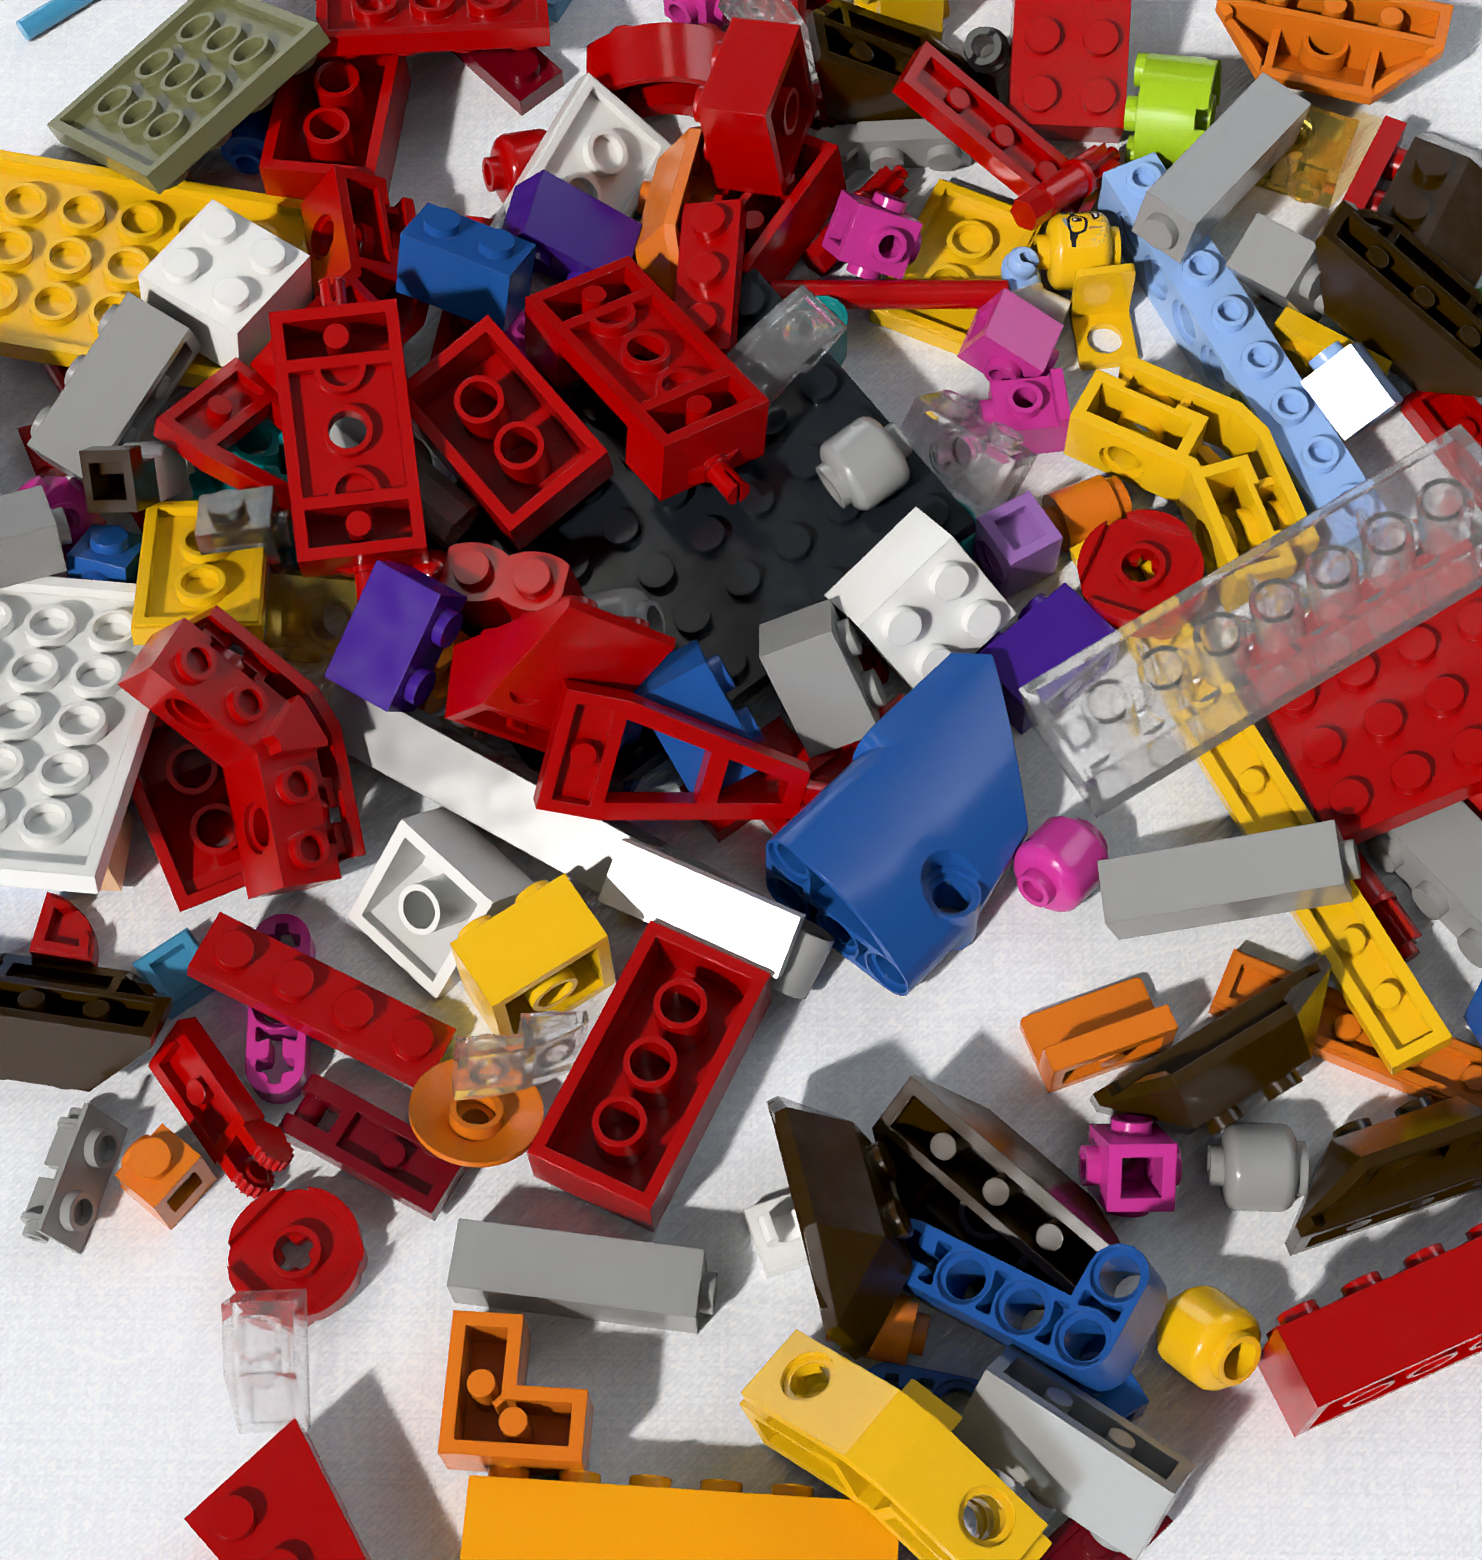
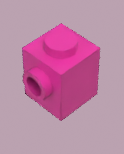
M1004 288L977 310L957 357L983 373L989 382L1047 376L1058 360L1059 351L1054 347L1064 325L1007 288Z

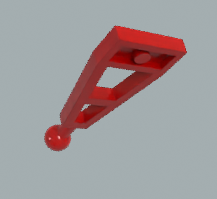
M235 357L157 417L153 435L201 471L292 518L288 483L227 451L228 448L267 417L282 432L278 393L257 372ZM439 549L428 550L430 563L411 566L440 581L447 552Z
M564 679L533 799L536 809L594 820L792 819L799 812L801 804L807 805L829 783L809 779L811 772L807 763L630 691ZM627 720L705 750L693 792H607ZM729 759L781 779L778 792H720Z

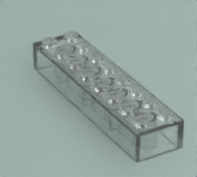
M1461 424L1457 425L1020 687L1019 692L1032 728L1096 818L1100 817L1481 588V446Z

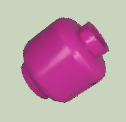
M1056 816L1047 819L1018 847L1013 857V870L1022 896L1034 906L1044 907L1055 912L1074 910L1100 885L1097 861L1109 859L1107 853L1108 846L1104 836L1093 824L1084 819L1067 816Z

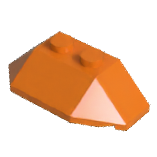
M1217 0L1215 11L1255 80L1264 72L1290 89L1371 105L1442 58L1454 5L1430 0Z
M701 126L689 128L658 158L652 181L644 180L642 182L638 199V215H642L640 221L642 227L632 259L673 302L675 301L683 204L710 202L713 200L714 194L719 195L720 189L716 187L711 163H707L704 159V136Z

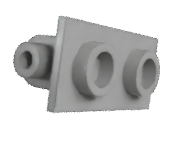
M84 1103L82 1109L71 1107L67 1117L59 1118L57 1123L58 1129L44 1162L46 1166L56 1169L58 1172L55 1179L38 1178L26 1211L22 1213L20 1218L25 1223L22 1232L24 1237L40 1243H48L49 1239L76 1254H81L128 1130L127 1127L90 1103Z

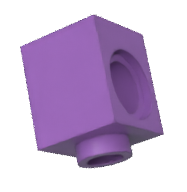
M1030 491L976 518L977 531L975 532L972 558L1005 600L1055 574L1063 536Z

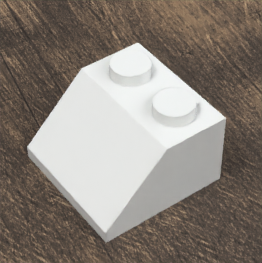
M442 806L401 819L347 917L437 1000L444 997L461 981L450 943L458 938L462 928L480 916L491 915L493 917L515 904L517 896L534 882L463 817Z

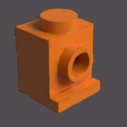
M163 1123L151 1136L149 1134L141 1136L127 1149L121 1161L122 1167L115 1174L121 1183L120 1187L170 1230L177 1225L217 1181V1178L203 1157Z

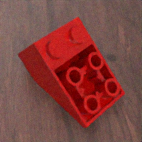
M583 596L561 597L555 604L535 612L523 613L519 616V619L497 628L485 629L480 635L454 645L445 719L545 752L564 679L633 693L675 648L676 638L651 629L650 623L642 618L617 616L599 609L597 602Z

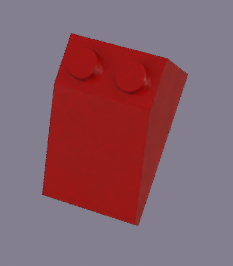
M157 716L131 795L178 909L182 912L244 887L245 880L223 768Z

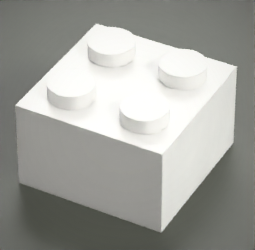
M213 199L138 275L141 300L188 327L202 345L198 353L222 367L235 357L248 367H251L250 363L271 341L268 312L301 309L312 302L310 255Z
M917 507L906 515L824 595L827 599H831L834 607L845 619L849 618L853 622L858 634L911 689L923 680L950 653L975 654L1017 614L954 537Z

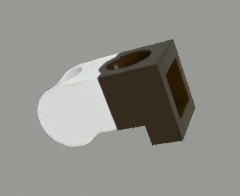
M128 442L122 446H91L79 451L88 513L139 512L178 495L185 485L187 475L185 458L163 442Z

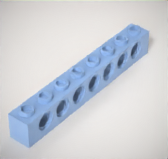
M1153 152L1103 172L1097 212H1101L1107 217L1110 226L1119 227L1122 257L1126 263H1133L1135 265L1137 281L1203 386L1242 402L1269 428L1316 533L1309 554L1325 579L1378 557L1393 519L1325 414L1302 385V379L1243 287L1233 272L1225 266L1226 261L1210 236L1207 235L1181 263H1178L1131 231L1146 191L1167 171L1156 153Z

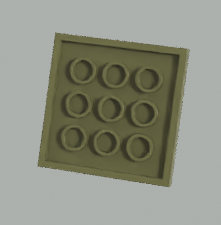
M188 0L52 119L47 126L60 143L160 195L164 190L171 189L180 184L188 176L189 168L204 154L224 145L230 139L232 129L250 113H255L265 108L273 100L275 91L289 78L309 69L316 61V54L331 41L319 23L261 0Z

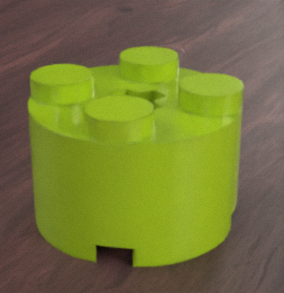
M1148 52L1137 53L1134 69V87H1140L1138 96L1128 95L1126 101L1124 130L1135 131V134L1128 137L1125 164L1155 152L1166 170H1168L1215 122L1216 105L1220 106L1221 60L1197 56Z

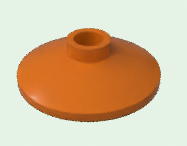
M482 1056L457 1057L430 1068L415 1084L410 1096L408 1109L411 1128L417 1139L427 1150L447 1162L465 1167L480 1168L501 1165L524 1154L536 1136L544 1116L541 1095L528 1076L504 1061Z

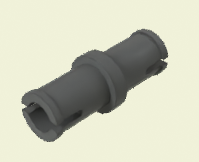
M978 27L967 35L964 42V55L967 63L975 71L982 74H992L1001 71L1007 65L1010 57V45L1007 37L1000 30L994 27ZM988 44H994L993 52L989 56L982 58L981 51L983 47Z

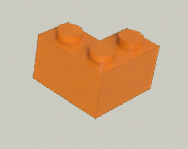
M453 1310L438 1454L448 1470L488 1472L489 1466L509 1465L529 1469L531 1471L530 1475L558 1476L559 1471L562 1470L588 1471L594 1411L588 1389L526 1386L531 1333L524 1314Z

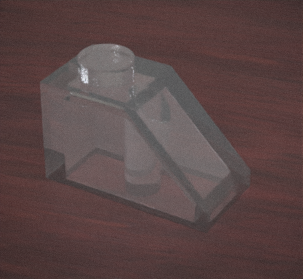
M307 1289L237 1291L221 1303L223 1376L238 1433H276L282 1430L294 1418L297 1419L305 1431H309L311 1429Z

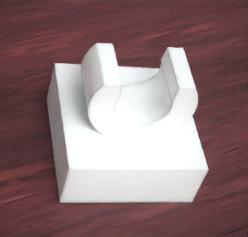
M791 1193L744 1209V1218L766 1279L809 1265Z

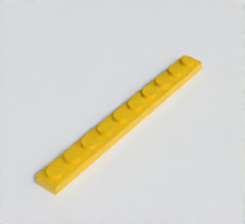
M1084 541L1069 548L1071 560L1076 568ZM1142 560L1138 567L1127 566L1124 570L1131 575V580L1135 582H1144L1155 576L1152 572V563L1148 560ZM1185 616L1179 619L1178 624L1173 630L1160 635L1150 632H1126L1114 628L1242 835L1316 823ZM1350 880L1352 902L1292 911L1290 913L1316 955L1320 957L1325 954L1331 963V979L1391 1075H1394L1451 1045L1452 1035L1354 881Z

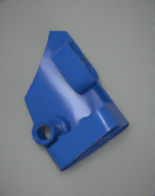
M950 653L868 730L859 742L852 762L773 835L766 844V885L772 898L777 903L805 914L807 920L828 931L835 938L832 946L833 949L884 988L899 996L908 995L946 957L948 952L963 950L973 942L977 935L979 914L1015 856L1018 847L1028 834V820L1016 750L992 654ZM950 907L961 912L946 913L940 909Z

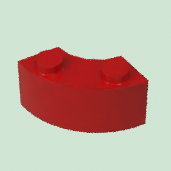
M660 22L635 26L620 25L615 27L609 34L587 45L586 73L589 72L641 118L662 114L685 115L694 118L693 101L696 90L701 85L705 86L711 71V56L714 45L717 41H723L726 32H723L720 27L711 23L696 25L679 22Z

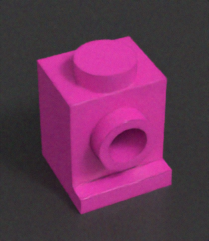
M1062 368L1050 369L1049 376L989 382L988 399L978 401V417L981 435H991L995 458L1064 451L1071 413Z

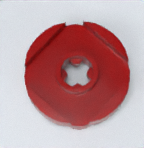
M1138 509L1126 512L1127 518L1116 520L1110 525L1107 524L1106 520L1095 527L1088 535L1079 553L1077 570L1083 600L1113 628L1133 633L1150 632L1157 635L1170 632L1176 627L1179 619L1193 609L1204 587V559L1200 547L1193 539V533L1178 518L1157 510ZM1142 560L1151 561L1152 572L1155 576L1150 580H1145L1144 582L1132 581L1131 575L1124 571L1127 566L1138 567Z
M307 1187L308 1190L294 1189L290 1191L280 1188L268 1191L253 1200L240 1213L231 1228L228 1245L230 1246L228 1255L229 1267L227 1266L229 1280L244 1304L256 1315L267 1321L285 1324L290 1328L301 1329L310 1326L315 1321L329 1317L344 1306L352 1297L361 1281L362 1273L367 1267L368 1255L364 1246L362 1230L353 1213L338 1197L321 1188ZM307 1240L313 1243L314 1247L308 1254L311 1262L305 1268L299 1269L294 1267L290 1271L280 1268L286 1260L281 1251L286 1243L291 1241L298 1247Z

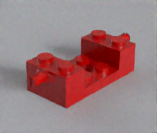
M629 255L525 297L526 355L557 388L583 378L626 424V464L660 501L705 482L712 483L731 505L736 504L737 499L741 502L747 497L750 485L735 472L734 468L764 455L769 399ZM639 354L644 358L655 360L643 361L634 358V356Z
M333 276L335 301H332L329 277H325L318 281L322 306L268 312L297 563L304 578L333 574L354 577L358 602L377 560L403 562L410 566L428 564L430 561L397 299L347 304L345 278ZM345 417L356 418L367 428L364 440L352 448L339 447L330 439V430L334 423Z

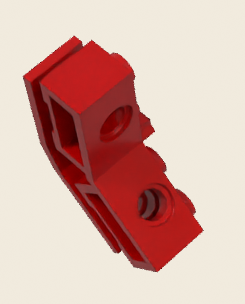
M334 165L300 205L308 255H310L311 276L315 299L305 308L322 306L318 281L325 277H329L332 301H335L333 276L343 277L346 281L347 304L397 299L404 347L424 326L429 309V304L396 292L400 233L416 216L414 200L402 197L394 207L390 206L386 178ZM270 341L250 365L277 392L272 341Z
M218 605L189 620L184 617L152 634L117 685L223 768L248 899L307 890L341 879L339 864L366 855L341 724L321 690ZM233 643L245 651L243 656L230 650ZM338 807L341 822L331 824L329 808Z

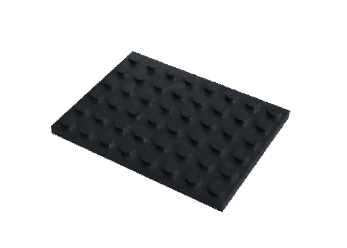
M755 267L742 276L734 364L769 399L764 455L734 468L735 472L750 485L747 497L741 502L737 499L736 504L731 505L712 483L705 482L660 501L626 464V424L589 386L566 404L606 448L614 474L520 551L544 552L566 561L571 566L585 596L593 592L623 587H635L643 591L649 599L655 600L660 606L665 620L666 634L676 638L675 648L670 653L697 640L707 659L719 654L736 685L735 689L727 693L735 709L771 683L759 658V625L827 600L824 595L915 507L952 535L959 544L977 531L975 520L914 450L912 454L905 458L910 471L907 484L874 508L866 511L849 505L844 509L833 499L816 472V467L822 463L820 458L821 445L862 416L875 419L883 427L890 422ZM639 354L634 356V358L643 361L655 360L644 358ZM458 481L454 483L471 497V495ZM480 506L478 507L480 514L474 524L456 543H484L499 548L509 556L520 553ZM426 534L428 550L439 549L448 551V548L444 549ZM835 608L840 620L845 619L844 616ZM462 623L460 629L471 638L480 635L483 629H478ZM642 725L638 740L634 744H624L622 749L618 751L607 792H623L627 783H631L635 779L637 782L669 758L653 729ZM508 740L524 763L532 770L540 773L545 752Z

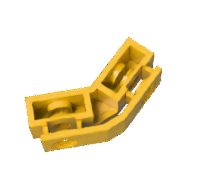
M1128 353L1125 354L1121 361L1118 378L1101 370H1095L1070 414L1064 454L1176 503V506L1181 510L1187 527L1193 533L1194 541L1200 547V551H1202L1206 572L1223 611L1281 595L1289 570L1292 574L1304 571L1316 533L1269 428L1242 402ZM1133 423L1141 425L1149 432L1136 427ZM1203 441L1221 448L1231 459L1222 460L1209 446L1203 444Z
M796 1329L741 1391L744 1399L739 1405L765 1445L865 1507L919 1560H1039L1052 1544L1042 1533L1048 1524L952 1433V1430L963 1417L914 1379H911L900 1390ZM966 1505L971 1508L976 1517L977 1528L974 1536L965 1527L963 1515Z

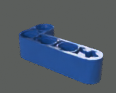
M910 1218L914 1235L906 1239L914 1267L903 1286V1289L910 1296L921 1298L920 1302L1007 1347L1010 1344L1014 1345L1047 1368L1085 1388L1100 1392L1112 1390L1121 1385L1130 1375L1164 1313L1168 1301L1167 1287L1143 1253L1134 1246L1120 1243L1108 1245L1098 1251L1089 1262L1072 1295H1069L923 1221ZM930 1257L937 1264L935 1273L927 1266L915 1261V1259L927 1260ZM1129 1276H1141L1139 1285L1133 1293L1126 1297H1114L1116 1288L1122 1280ZM986 1278L981 1292L971 1299L964 1300V1294L968 1286L977 1279ZM1045 1307L1043 1318L1036 1326L1031 1329L1021 1330L1023 1319L1030 1311L1035 1308ZM1100 1337L1106 1338L1104 1348L1097 1357L1088 1361H1080L1082 1349L1089 1341Z

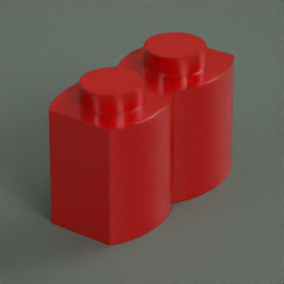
M477 542L459 543L448 548L439 581L467 596L460 612L463 615V623L483 630L497 628L519 619V616L523 613L535 612L555 604L561 597L585 596L571 566L563 559L552 554L536 551L520 552L509 556L497 547Z

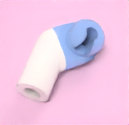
M1018 246L1012 249L1003 259L1000 273L1002 279H1008L1009 290L1062 324L1071 300L1043 289L1037 267L1040 261L1033 249L1026 246Z

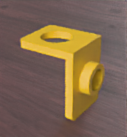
M1133 263L1081 268L1075 272L1069 318L1079 368L1083 371L1120 367L1126 353L1138 358L1129 313L1136 277L1135 265ZM1097 329H1109L1119 335L1122 344L1119 349L1112 353H1100L1090 347L1087 338Z

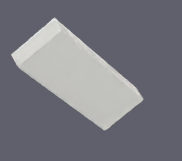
M629 838L620 840L597 900L649 923L652 920L771 973V977L776 979L784 973L806 916L801 912Z

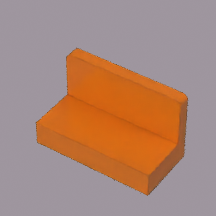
M1134 977L1025 1016L1021 1019L1020 1030L1049 1094L1160 1054L1172 1046L1178 1025L1168 1004L1155 1008L1142 979Z

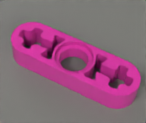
M276 914L270 916L256 928V930L280 942L281 936L291 935L294 944L299 946L292 948L310 957L315 958L316 956L315 943L308 927L300 918L294 915ZM248 1006L245 1055L246 1077L255 1093L262 1100L272 1104L291 1102L302 1094L301 1089L310 1077L312 1037L284 1023L269 1022L263 1017L262 1012ZM271 1040L283 1041V1057L288 1067L293 1069V1071L282 1073L281 1083L272 1084L267 1074L262 1072V1070L272 1069L275 1063V1048Z

